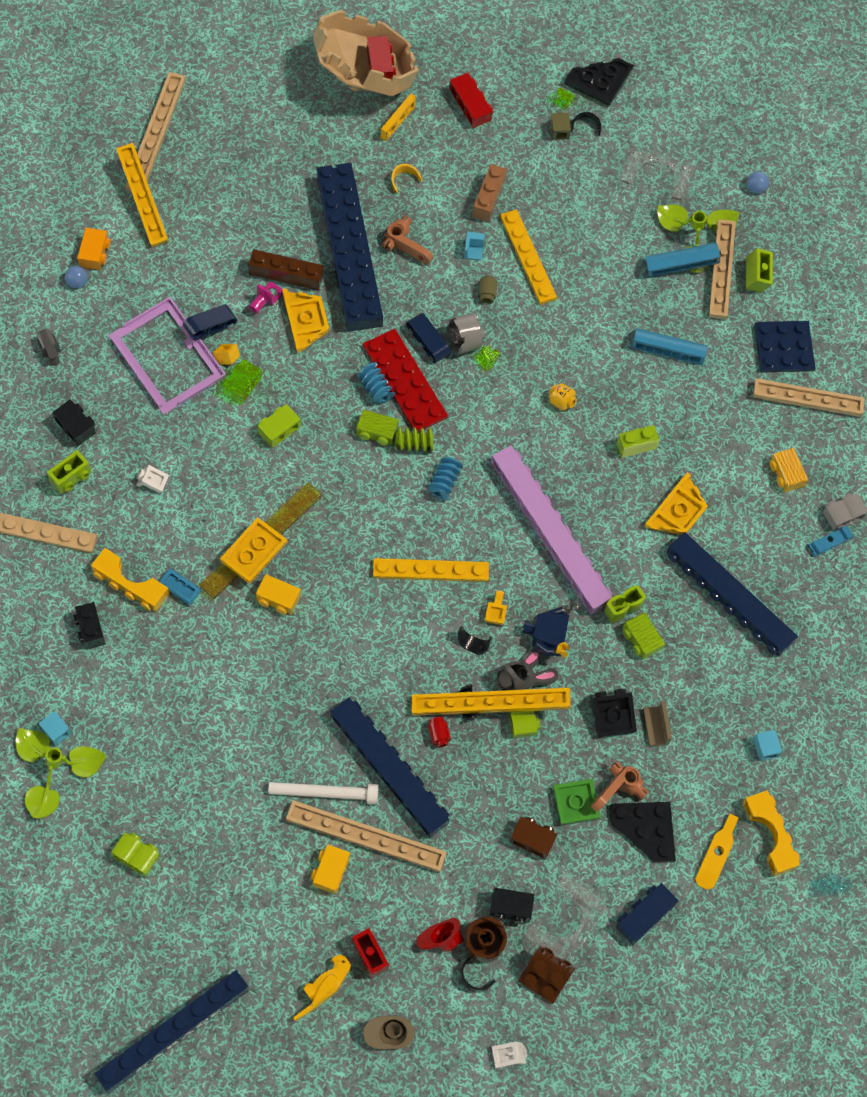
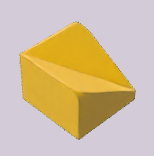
M221 344L213 351V356L219 365H232L239 358L240 353L237 344Z

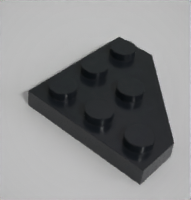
M616 58L612 59L611 62L592 63L588 67H574L565 79L564 84L611 106L631 74L634 65Z
M670 802L610 804L611 825L626 836L630 842L642 850L654 863L676 862Z

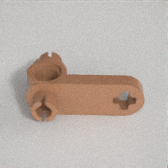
M403 215L401 220L397 219L394 223H391L388 226L387 233L384 235L385 241L382 243V247L385 250L389 247L388 252H391L393 247H396L428 265L433 259L432 253L406 237L410 232L409 226L412 224V219Z
M616 761L608 769L615 777L590 807L598 812L617 790L627 792L630 796L634 794L640 801L649 791L642 786L644 781L641 779L640 773L636 768L628 767L627 765L623 767Z

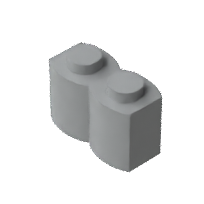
M849 493L842 497L840 501L832 500L828 502L823 511L833 531L855 523L867 516V507L858 493L854 495Z

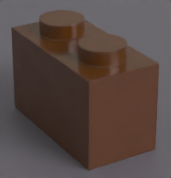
M520 817L509 842L546 860L557 837V833L549 826L544 825L542 827L536 824V821L530 817Z

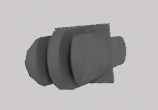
M42 329L37 335V342L43 358L48 356L50 363L53 366H57L60 363L58 352H61L59 343L50 330Z

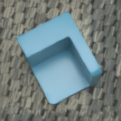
M467 232L464 259L482 260L485 234Z
M52 712L38 723L41 730L55 746L72 734L69 727L56 712Z
M775 730L758 733L753 738L760 761L777 758L781 755L782 749Z

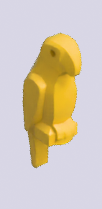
M334 956L331 959V962L334 963L333 969L321 974L313 984H305L303 990L313 1002L294 1016V1021H298L337 993L351 968L345 956Z

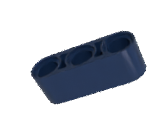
M224 304L187 318L183 322V326L193 340H199L226 330L231 324L235 325L237 318L229 306Z
M420 313L406 321L408 330L411 329L412 335L418 343L424 346V351L433 358V363L451 354L448 344L424 313Z

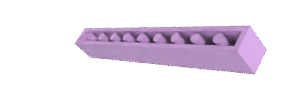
M509 446L492 455L491 464L590 615L605 608L607 602L612 598V592L603 585L600 574L594 571L590 559L582 553L579 542L574 541L569 527L567 525L564 526L559 512L557 510L554 511L549 497L543 494L539 482L531 476L530 468L521 461L520 453L514 450L512 446Z

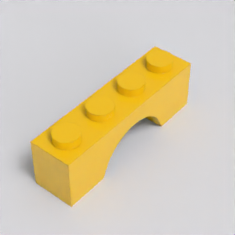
M104 548L91 565L94 572L93 575L100 581L103 579L108 581L109 586L114 590L118 591L120 589L125 592L124 595L132 601L136 599L141 602L140 605L145 610L157 612L169 596L168 587L154 578L141 583L127 580L121 574V557Z
M768 790L746 797L742 803L749 820L766 825L773 834L774 848L766 858L773 876L775 877L797 869L800 866V857L797 851L793 850L791 836L783 827L784 820L781 814L777 813L774 797L769 794Z

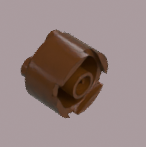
M482 917L473 921L468 926L464 938V946L468 955L481 963H489L498 959L507 944V934L504 926L500 921L492 917ZM485 936L488 937L489 941L486 944L483 943V939Z

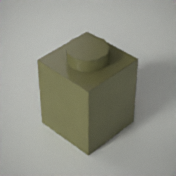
M551 113L550 128L552 140H567L570 138L569 113Z

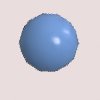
M759 171L750 174L747 179V188L755 194L765 192L769 186L768 177L765 173Z
M81 266L68 268L65 273V282L68 286L79 289L87 283L88 274Z

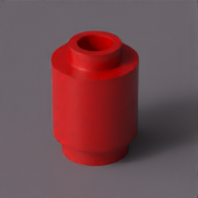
M444 717L430 719L428 721V730L432 745H437V748L449 745L448 742L451 741L447 721H444Z

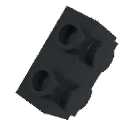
M616 689L614 694L607 695L606 691L595 692V696L590 697L597 737L637 732L632 692H626V689Z

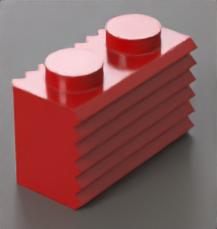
M370 928L353 936L352 944L356 948L360 959H362L361 963H364L363 966L370 978L388 970L389 964Z

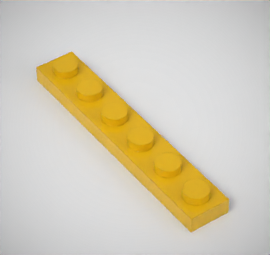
M130 143L116 148L151 247L169 242L134 144Z
M517 209L500 214V219L539 304L542 305L557 300L556 293Z
M374 558L373 578L488 582L489 562Z

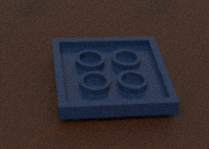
M809 321L755 322L760 373L815 371Z

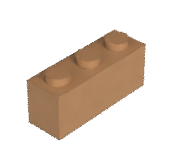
M490 164L475 201L472 217L486 222L490 221L506 180V168Z

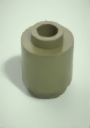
M484 276V278L480 279L478 297L481 303L487 302L492 304L496 299L498 281L493 276Z

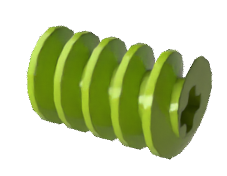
M398 427L395 450L398 445H400L401 451L404 450L405 446L408 447L409 451L412 450L413 446H415L416 451H419L420 446H422L424 452H426L428 447L433 452L434 434L431 428H428L426 433L421 428L419 433H417L416 428L413 427L410 433L408 427L405 428L404 432H402L401 427Z

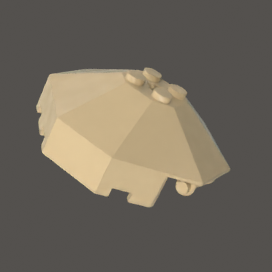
M341 10L319 18L312 34L319 63L333 73L338 80L347 84L351 90L356 92L362 90L394 96L411 87L419 70L417 66L413 65L415 57L413 52H409L411 48L410 42L384 22L377 21L375 25L367 23L368 18L354 15L352 19L345 17L346 12ZM388 36L389 43H392L391 55H394L393 67H396V76L393 75L392 79L384 78L383 72L369 70L367 37Z

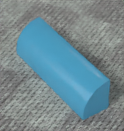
M714 242L645 256L649 277L719 264L720 253L717 243Z
M636 328L631 347L703 365L707 352V345Z

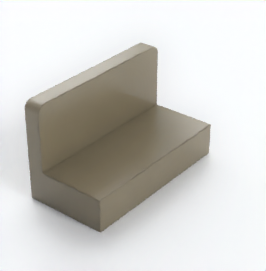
M661 702L659 706L643 708L649 747L669 745L672 736L666 702Z

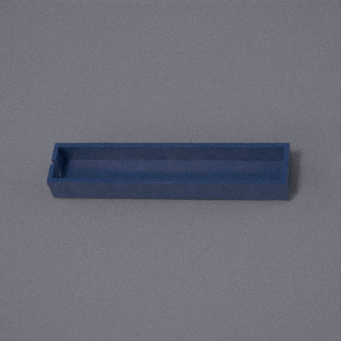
M352 163L337 164L336 168H333L332 165L316 167V178L346 330L351 332L383 327V313Z

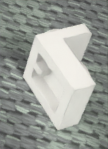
M148 465L138 472L136 486L144 485L161 493L169 475Z
M511 1042L492 1046L495 1068L526 1064L527 1051L523 1043Z

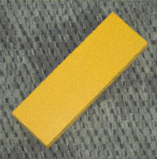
M410 93L381 128V139L387 141L415 108V95Z

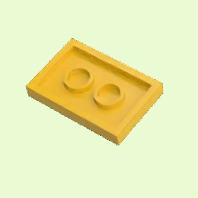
M257 517L223 554L220 562L251 584L287 544V539Z

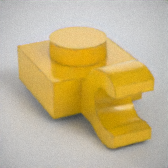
M496 590L494 603L488 602L485 623L504 626L507 605H502L503 591Z

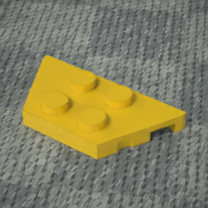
M284 288L282 289L285 307L296 351L300 353L328 333L329 325L321 296L307 295L303 292H298L297 294L288 292V289Z
M688 472L645 523L644 527L677 535L690 531L706 511L708 505L700 496V491L697 486H694L690 479L691 475Z

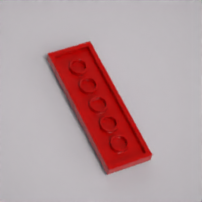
M392 329L363 343V347L371 361L378 364L377 368L381 369L380 374L385 375L383 380H388L387 386L392 387L390 392H395L394 399L412 429L415 427L418 433L421 428L427 429L448 418V414L396 329Z

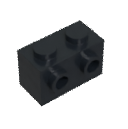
M70 399L52 413L56 423L79 446L96 433L94 428L96 424L90 416L86 417L83 414L84 410L78 403L74 404Z
M91 602L76 606V614H73L75 625H80L81 631L77 632L80 644L84 643L86 650L106 645L95 603Z
M494 887L489 916L498 921L511 919L516 924L530 923L535 894Z

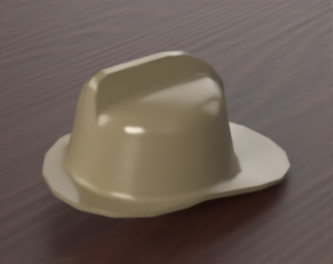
M398 1015L375 1017L368 1021L363 1031L364 1040L374 1049L405 1048L413 1041L415 1034L411 1022Z

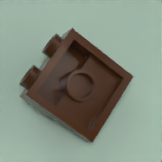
M540 945L518 981L553 1004L575 968L572 967L569 961L554 955L551 949Z

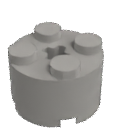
M476 313L448 319L447 329H451V334H448L454 351L458 352V354L482 347L485 332L483 328L480 329Z

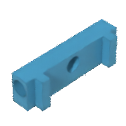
M843 526L841 529L817 541H813L808 545V548L812 549V554L816 557L852 539L854 536L847 526Z

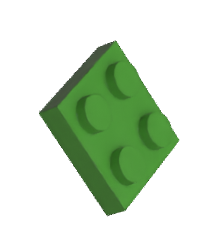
M593 779L553 785L560 826L599 820L601 818L600 811L596 812L590 807L597 798Z

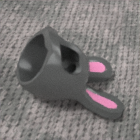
M532 649L527 652L521 661L502 665L497 672V681L502 691L527 690L533 685L552 684L558 680L559 674L553 668L534 673L533 668L541 662L543 654L537 649Z

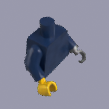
M577 601L571 602L569 606L563 605L538 614L536 624L524 622L522 633L534 635L532 646L545 657H568V653L565 650H570L571 648L565 643L569 615L567 614H570L575 604V610L579 609Z

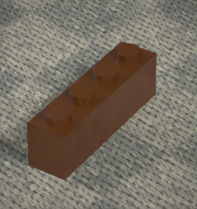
M255 249L252 251L248 264L249 275L318 291L324 276V265Z

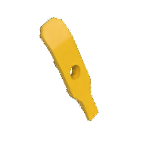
M729 814L723 829L714 835L695 878L698 886L706 890L714 888L734 843L732 832L739 819L738 817ZM716 848L721 849L722 854L716 855L714 850Z

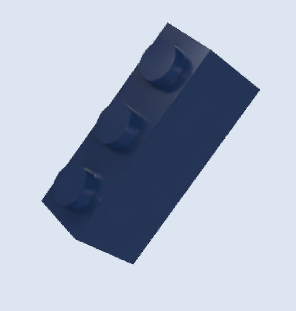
M662 883L657 887L653 885L646 892L648 896L643 901L639 898L631 906L633 910L629 914L624 912L617 919L619 924L616 926V929L632 945H635L679 901Z

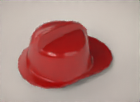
M450 918L430 926L418 935L416 940L417 946L424 950L435 947L444 952L453 950L457 945L464 942V937L460 931V920Z

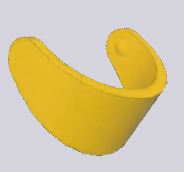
M400 164L392 172L391 186L396 194L398 189L394 179L401 173H411L422 182L420 173L410 164Z

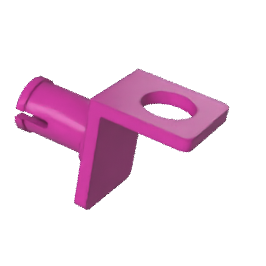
M269 282L265 288L258 284L256 286L258 296L249 305V308L258 314L266 303L273 306L282 295V288L273 282ZM268 289H276L277 295L273 297V293L270 292Z

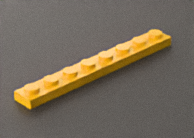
M570 688L412 695L413 716L571 709Z

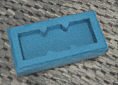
M171 568L159 581L168 587L172 595L189 606L202 592L199 587Z

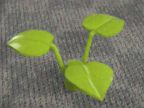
M658 205L657 207L658 220L662 227L668 231L678 232L682 225H687L691 222V227L696 230L695 246L699 244L700 230L705 227V223L709 229L713 228V231L716 233L718 219L736 221L737 224L739 217L738 211L716 210L711 212L708 217L703 211H696L688 219L686 209L680 205ZM708 266L689 270L693 273H700L704 271Z
M19 728L16 735V749L20 758L26 762L33 763L38 760L39 756L41 758L46 757V765L49 767L46 788L34 786L25 795V806L31 817L42 819L51 815L57 809L60 801L59 793L55 790H49L52 771L60 767L62 761L67 765H72V772L76 776L88 778L97 773L105 761L106 755L95 748L80 746L70 751L69 761L65 755L62 756L60 749L56 747L50 748V740L44 733Z

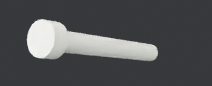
M269 782L268 793L272 795L367 800V804L377 805L379 784H368V788Z

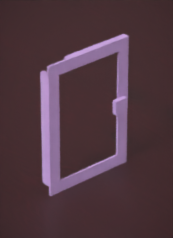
M171 297L166 298L123 324V327L108 335L163 414L227 377L201 339L193 340L183 326L186 318ZM167 310L187 336V339L183 341L187 348L190 350L195 347L213 372L211 376L168 402L161 396L121 339V337L138 329Z

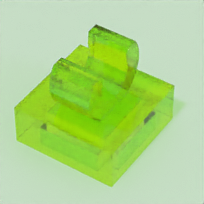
M559 87L556 94L560 97L556 99L555 103L558 105L561 100H565L564 108L567 109L569 101L574 103L577 97Z
M489 345L481 348L476 358L484 371H488L496 363V357L501 356L498 349L492 350Z

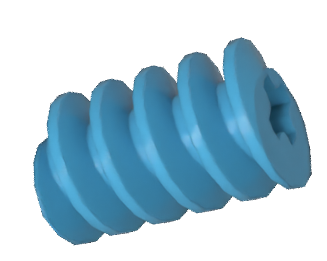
M376 362L365 366L360 371L358 377L362 381L363 386H365L366 391L369 392L373 403L379 405L390 401L394 397L395 392H390L392 387L387 386L388 380H383L385 375L380 374L381 369L377 368L378 364Z
M443 457L428 486L429 491L439 499L449 500L448 494H451V488L455 487L453 481L458 480L456 475H460L461 471L458 468H463L462 463L451 457Z

